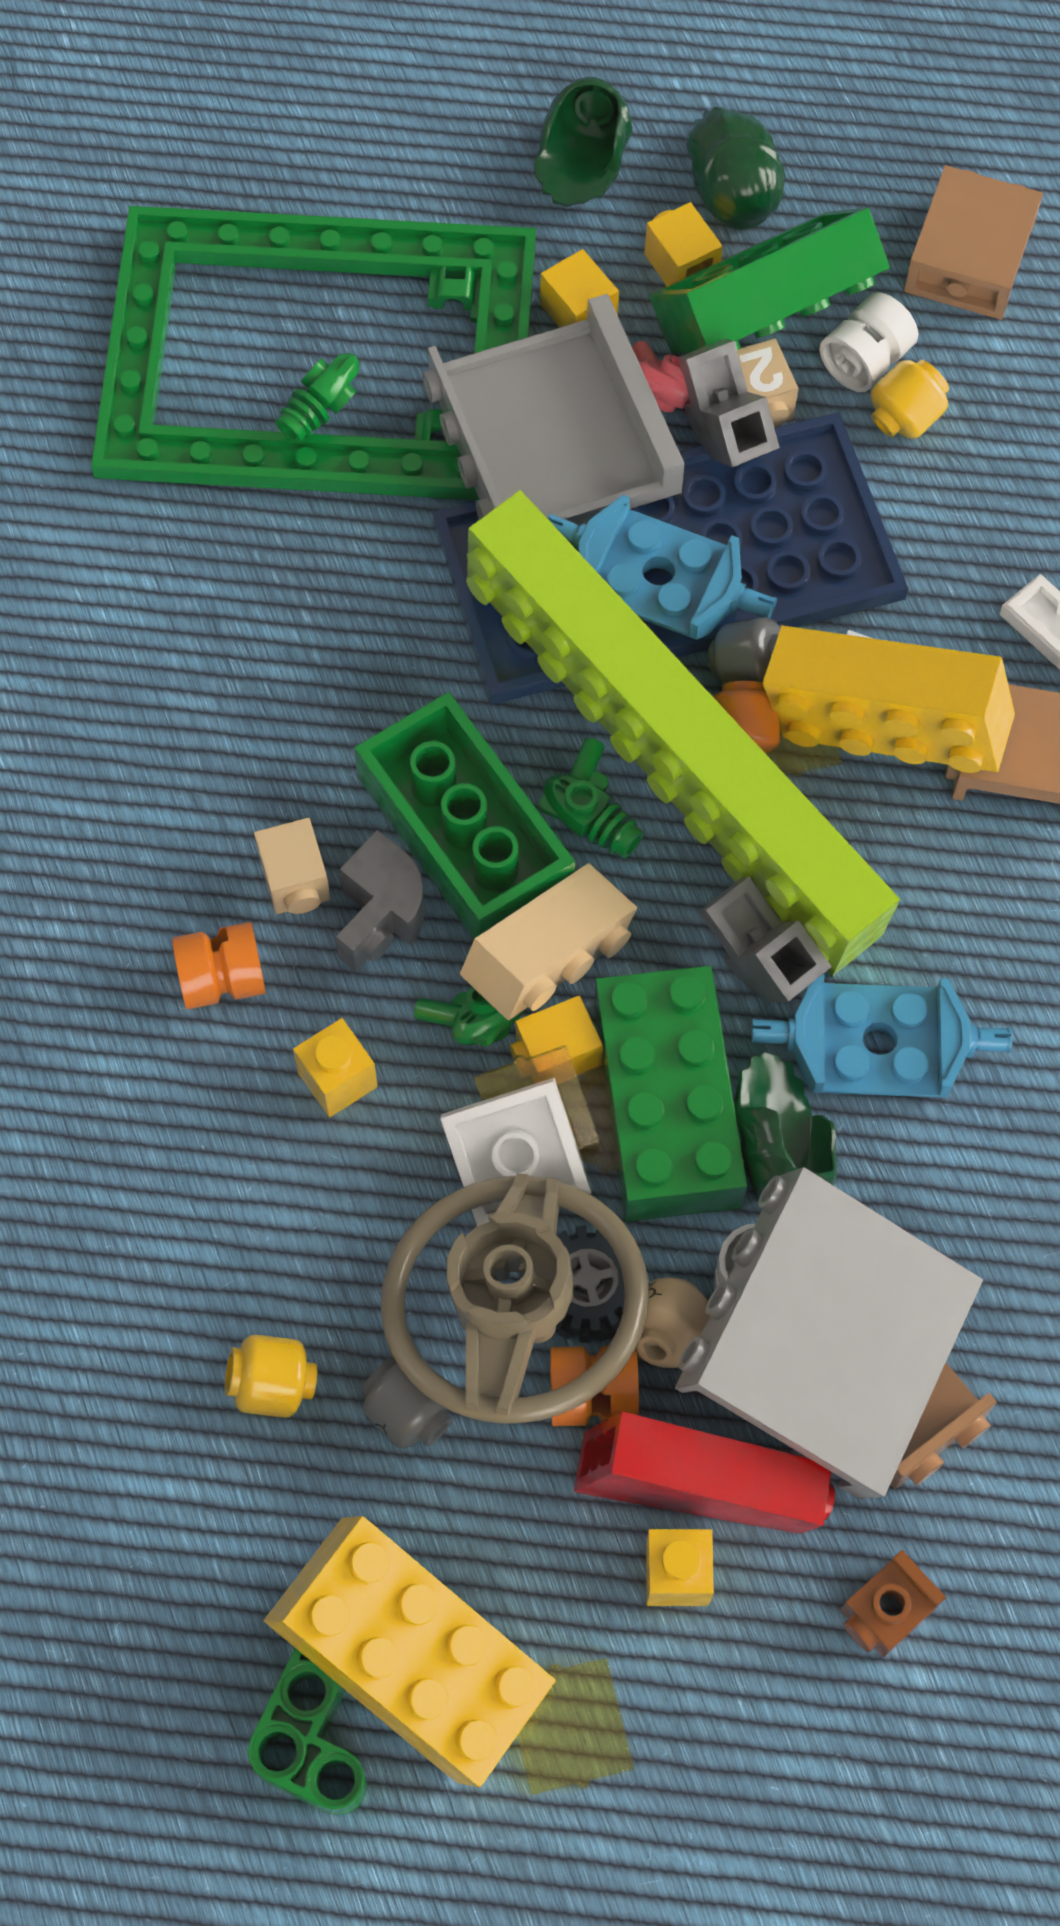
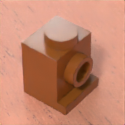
M901 1550L847 1600L840 1611L848 1618L843 1625L852 1639L866 1652H870L875 1648L884 1658L935 1611L946 1597L910 1557ZM887 1594L893 1595L902 1606L901 1613L896 1616L885 1614L880 1607V1597Z

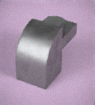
M723 339L678 357L691 402L684 406L697 439L712 459L721 464L734 467L780 448L766 397L750 393L747 390L734 340Z
M376 830L339 869L343 893L362 907L361 911L336 936L339 959L355 972L368 959L371 962H375L387 951L393 941V933L411 946L418 937L424 921L423 885L417 865L403 849Z
M749 876L740 878L698 911L728 953L723 958L726 964L749 989L769 1002L790 1001L832 967L801 922L795 920L782 923Z

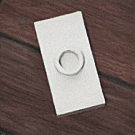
M1039 574L1002 605L999 615L1060 670V591L1044 576Z

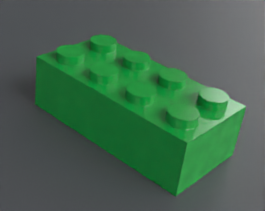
M869 208L824 212L649 294L671 353H690L723 339L734 340L736 350L741 348L738 340L752 333H755L756 338L775 333L786 326L784 318L796 312H800L801 316H808L819 312L831 305L828 297L844 290L845 295H851L875 284L873 276L889 269L890 266Z
M450 692L445 693L354 747L358 779L474 939L575 872V860Z
M712 966L596 978L594 1008L598 1036L603 1044L602 1064L625 1222L741 1209L747 1183Z

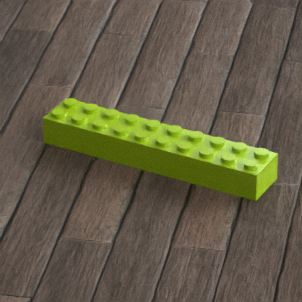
M521 490L517 491L468 528L466 582L476 599L484 605L491 603L503 616L502 623L509 635L519 644L526 642L538 655V663L544 673L553 682L559 683L562 681L575 695L574 702L581 714L592 723L598 721L611 735V744L616 752L626 762L632 763L635 761L648 775L647 782L654 794L664 803L671 801L685 816L684 823L689 832L700 843L706 844L709 842L723 857L721 863L725 871L735 882L740 878L749 876L782 923L795 920L801 922L832 966L827 970L831 977L835 976L882 937L901 899Z

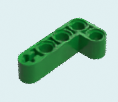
M294 1648L250 1739L248 1747L249 1762L256 1774L268 1785L325 1813L336 1816L349 1814L357 1809L365 1799L368 1788L366 1774L358 1759L351 1753L323 1740L346 1690ZM306 1679L319 1680L325 1685L326 1689L322 1703L315 1709L308 1711L299 1710L294 1707L291 1696L296 1685ZM277 1738L290 1739L296 1744L297 1754L294 1762L283 1771L275 1772L268 1770L263 1765L262 1757L266 1746ZM333 1766L348 1767L353 1771L355 1777L354 1787L349 1795L338 1800L324 1797L320 1792L319 1784L325 1771Z

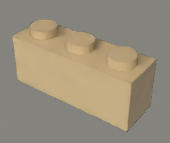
M588 863L476 937L460 971V975L509 1021L527 1007L532 1011L539 1009L553 995L556 987L564 981L574 984L580 980L591 968L594 960L604 954L607 958H611L618 953L631 936L627 928L638 907Z

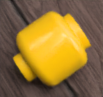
M911 360L900 361L872 388L870 398L875 411L871 414V418L876 426L890 438H893L898 433L908 439H917L947 410L948 400L946 393L949 391L948 383L940 372L925 360H919L917 363Z
M250 1335L244 1339L240 1348L232 1347L229 1352L225 1373V1396H233L236 1408L242 1413L281 1418L291 1417L297 1412L302 1399L311 1400L314 1396L317 1382V1364L307 1362L304 1345L299 1340Z

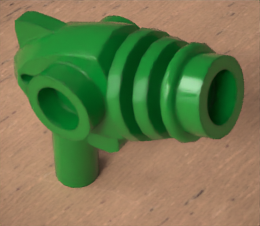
M352 353L339 354L330 365L321 358L300 382L307 390L294 389L291 393V398L288 399L287 407L281 408V415L275 421L278 429L288 439L295 443H300L304 437H310L312 430H317L321 425L329 422L327 408L336 415L357 392L349 384L359 373V360L357 356Z
M585 738L570 774H556L545 780L542 789L544 795L539 801L538 809L544 814L559 819L567 828L581 838L589 835L587 839L589 843L593 845L598 843V846L601 848L609 847L610 854L617 853L625 859L637 848L644 836V831L637 827L635 820L628 821L629 816L625 811H622V807L618 802L613 803V798L605 792L609 780L605 775L595 771L605 746L596 739Z
M471 987L467 992L457 994L451 1003L419 998L415 1004L414 1016L419 1021L453 1027L452 1036L460 1045L471 1046L478 1044L488 1047L493 1042L504 1039L509 1034L511 1026L529 1007L508 1021L480 993Z

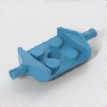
M621 495L591 518L587 525L583 523L579 526L576 523L554 516L552 513L548 516V520L640 619L697 640L709 635L729 613L735 615L738 608L770 618L771 613L774 611L777 602L776 597L773 598L746 588V584L741 583L742 575L738 537L731 535L727 545L629 509L630 497ZM661 568L668 571L673 579L664 585H654L648 582L643 575L650 569Z
M822 974L810 984L794 1018H788V1021L756 1020L752 1018L751 1044L787 1043V1051H793L802 1077L813 1093L947 1098L966 1057L972 1058L975 1050L1010 1053L1013 1038H1010L1012 1036V1028H976L975 1024H970V1019L950 980L941 978L937 987L824 983V974ZM873 1031L884 1032L894 1042V1050L885 1055L874 1054L865 1047L863 1037Z

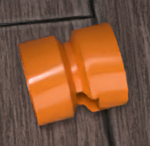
M252 922L222 927L219 929L216 938H210L203 931L172 937L174 957L186 1010L218 1004L221 995L224 993H228L234 1000L266 994Z
M584 1346L550 1347V1391L564 1386L587 1371L601 1357L608 1346H602L597 1355H590ZM635 1349L625 1367L606 1388L580 1406L558 1416L551 1417L552 1426H586L592 1416H598L600 1421L603 1422L622 1411L639 1415L637 1349Z

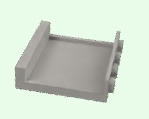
M608 294L588 299L587 320L442 363L436 346L428 348L429 370L422 372L425 391L430 402L439 401L443 410V414H440L442 431L449 446L453 444L458 446L461 457L457 458L458 467L465 487L467 489L475 487L480 500L476 501V510L479 520L519 490L532 501L547 519L552 513L554 516L578 525L589 522L591 518L621 495L630 497L629 509L682 493L685 463Z
M803 1167L773 1177L762 1191L758 1200V1207L762 1209L754 1228L748 1229L741 1236L733 1250L732 1260L736 1264L728 1281L722 1282L714 1290L706 1305L705 1313L710 1317L700 1337H694L681 1355L678 1367L683 1372L675 1389L681 1393L691 1391L702 1393L841 1477L838 1487L855 1498L885 1497L983 1279Z

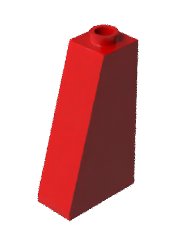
M623 1411L584 1432L574 1492L584 1495L797 1534L824 1526V1521L830 1516L835 1500V1488L833 1484H830L831 1471L809 1458Z

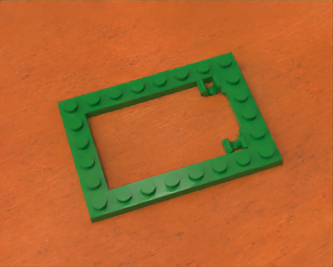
M129 206L91 464L94 478L480 500L475 487L467 489L463 483L457 458L461 457L457 444L449 446L446 441H432V433L442 430L440 414H443V410L428 409L424 413H417L415 440L312 434L310 437H304L300 443H295L282 432L154 425L176 263L430 277L428 307L443 309L446 300L456 299L463 303L464 310L471 311L470 320L477 323L475 354L529 337L536 228Z

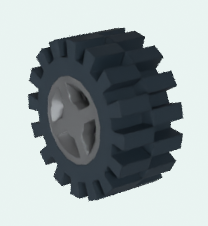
M586 1225L577 1226L575 1234L568 1236L565 1230L557 1234V1237L561 1239L563 1246H566L569 1253L573 1274V1289L579 1287L581 1290L586 1291L587 1295L579 1290H573V1298L565 1317L556 1325L560 1329L559 1335L568 1340L571 1334L579 1336L580 1343H590V1337L599 1336L600 1342L610 1339L611 1332L619 1327L624 1306V1282L618 1259L608 1241L597 1229L596 1233H588Z

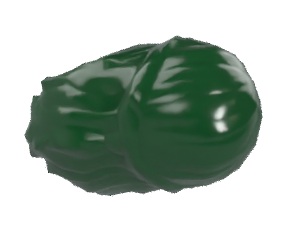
M584 77L575 80L553 99L550 109L545 116L541 129L540 149L534 168L535 177L542 184L543 194L551 195L552 203L571 207L576 204H584L594 198H602L619 174L623 152L632 134L631 116L624 97L606 81L596 77Z
M714 107L711 110L704 111L703 118L694 121V127L687 135L686 143L692 160L695 188L707 210L719 221L739 230L754 228L763 223L777 210L784 195L785 172L779 155L775 152L773 138L763 124L753 115L738 113L734 109L727 110L722 107Z
M765 1052L759 1057H752L747 1069L740 1070L735 1094V1114L742 1138V1143L740 1144L742 1158L751 1186L760 1196L765 1186L773 1177L803 1167L834 1186L838 1175L834 1123L824 1115L812 1116L808 1099L805 1096L803 1081L794 1075L791 1061L782 1062L779 1056Z

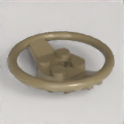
M517 1173L516 1176L487 1179L458 1189L430 1206L412 1223L396 1245L384 1275L381 1291L382 1326L392 1356L402 1372L414 1386L438 1405L459 1415L484 1422L502 1424L534 1422L558 1416L580 1406L601 1392L617 1377L634 1353L643 1333L649 1304V1283L646 1266L634 1237L620 1218L603 1202L573 1185L561 1182L556 1178L535 1177ZM502 1201L496 1212L488 1216L489 1222L475 1227L465 1237L462 1232L456 1238L447 1257V1284L458 1314L460 1325L466 1331V1390L450 1383L433 1370L416 1348L406 1321L405 1293L407 1282L417 1257L440 1229L467 1211L486 1204ZM560 1206L588 1221L603 1235L612 1247L623 1276V1313L619 1327L608 1348L587 1371L571 1382L552 1391L518 1398L533 1343L545 1342L554 1335L556 1325L565 1317L573 1298V1274L569 1253L566 1246H563L561 1239L556 1236ZM510 1272L520 1273L521 1279L515 1283L502 1284L500 1282L507 1281Z

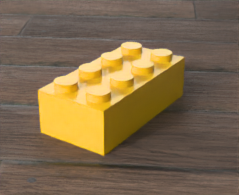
M781 625L762 683L772 709L779 716L780 730L783 738L796 745L815 747L817 744L840 747L844 751L858 756H866L870 753L890 755L909 764H922L925 761L950 765L952 768L965 773H976L980 770L998 773L1015 715L1003 660L1000 656Z
M364 1516L340 1519L263 1620L455 1783L478 1788L485 1782L556 1681Z

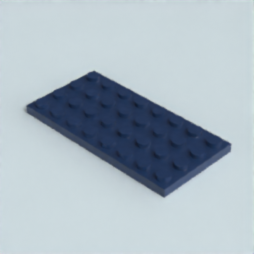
M840 412L774 428L780 448L734 467L721 464L712 459L703 445L679 451L685 463L682 493L631 509L725 545L728 544L731 535L738 537L742 575L741 583L746 584V588L777 598L770 619L777 622L780 627L781 625L800 627L906 600L909 588ZM476 501L434 511L433 524L491 705L566 686L562 681L559 683L553 682L544 673L538 663V655L526 642L523 644L516 642L505 629L502 623L503 616L491 603L484 605L479 602L467 585L468 528L479 521ZM661 568L650 569L643 575L648 582L654 585H664L673 579L668 571ZM738 608L735 615L729 613L709 635L697 640L646 620H641L678 658L709 650L711 642L715 639L716 634L723 625L734 621L759 618L760 616Z

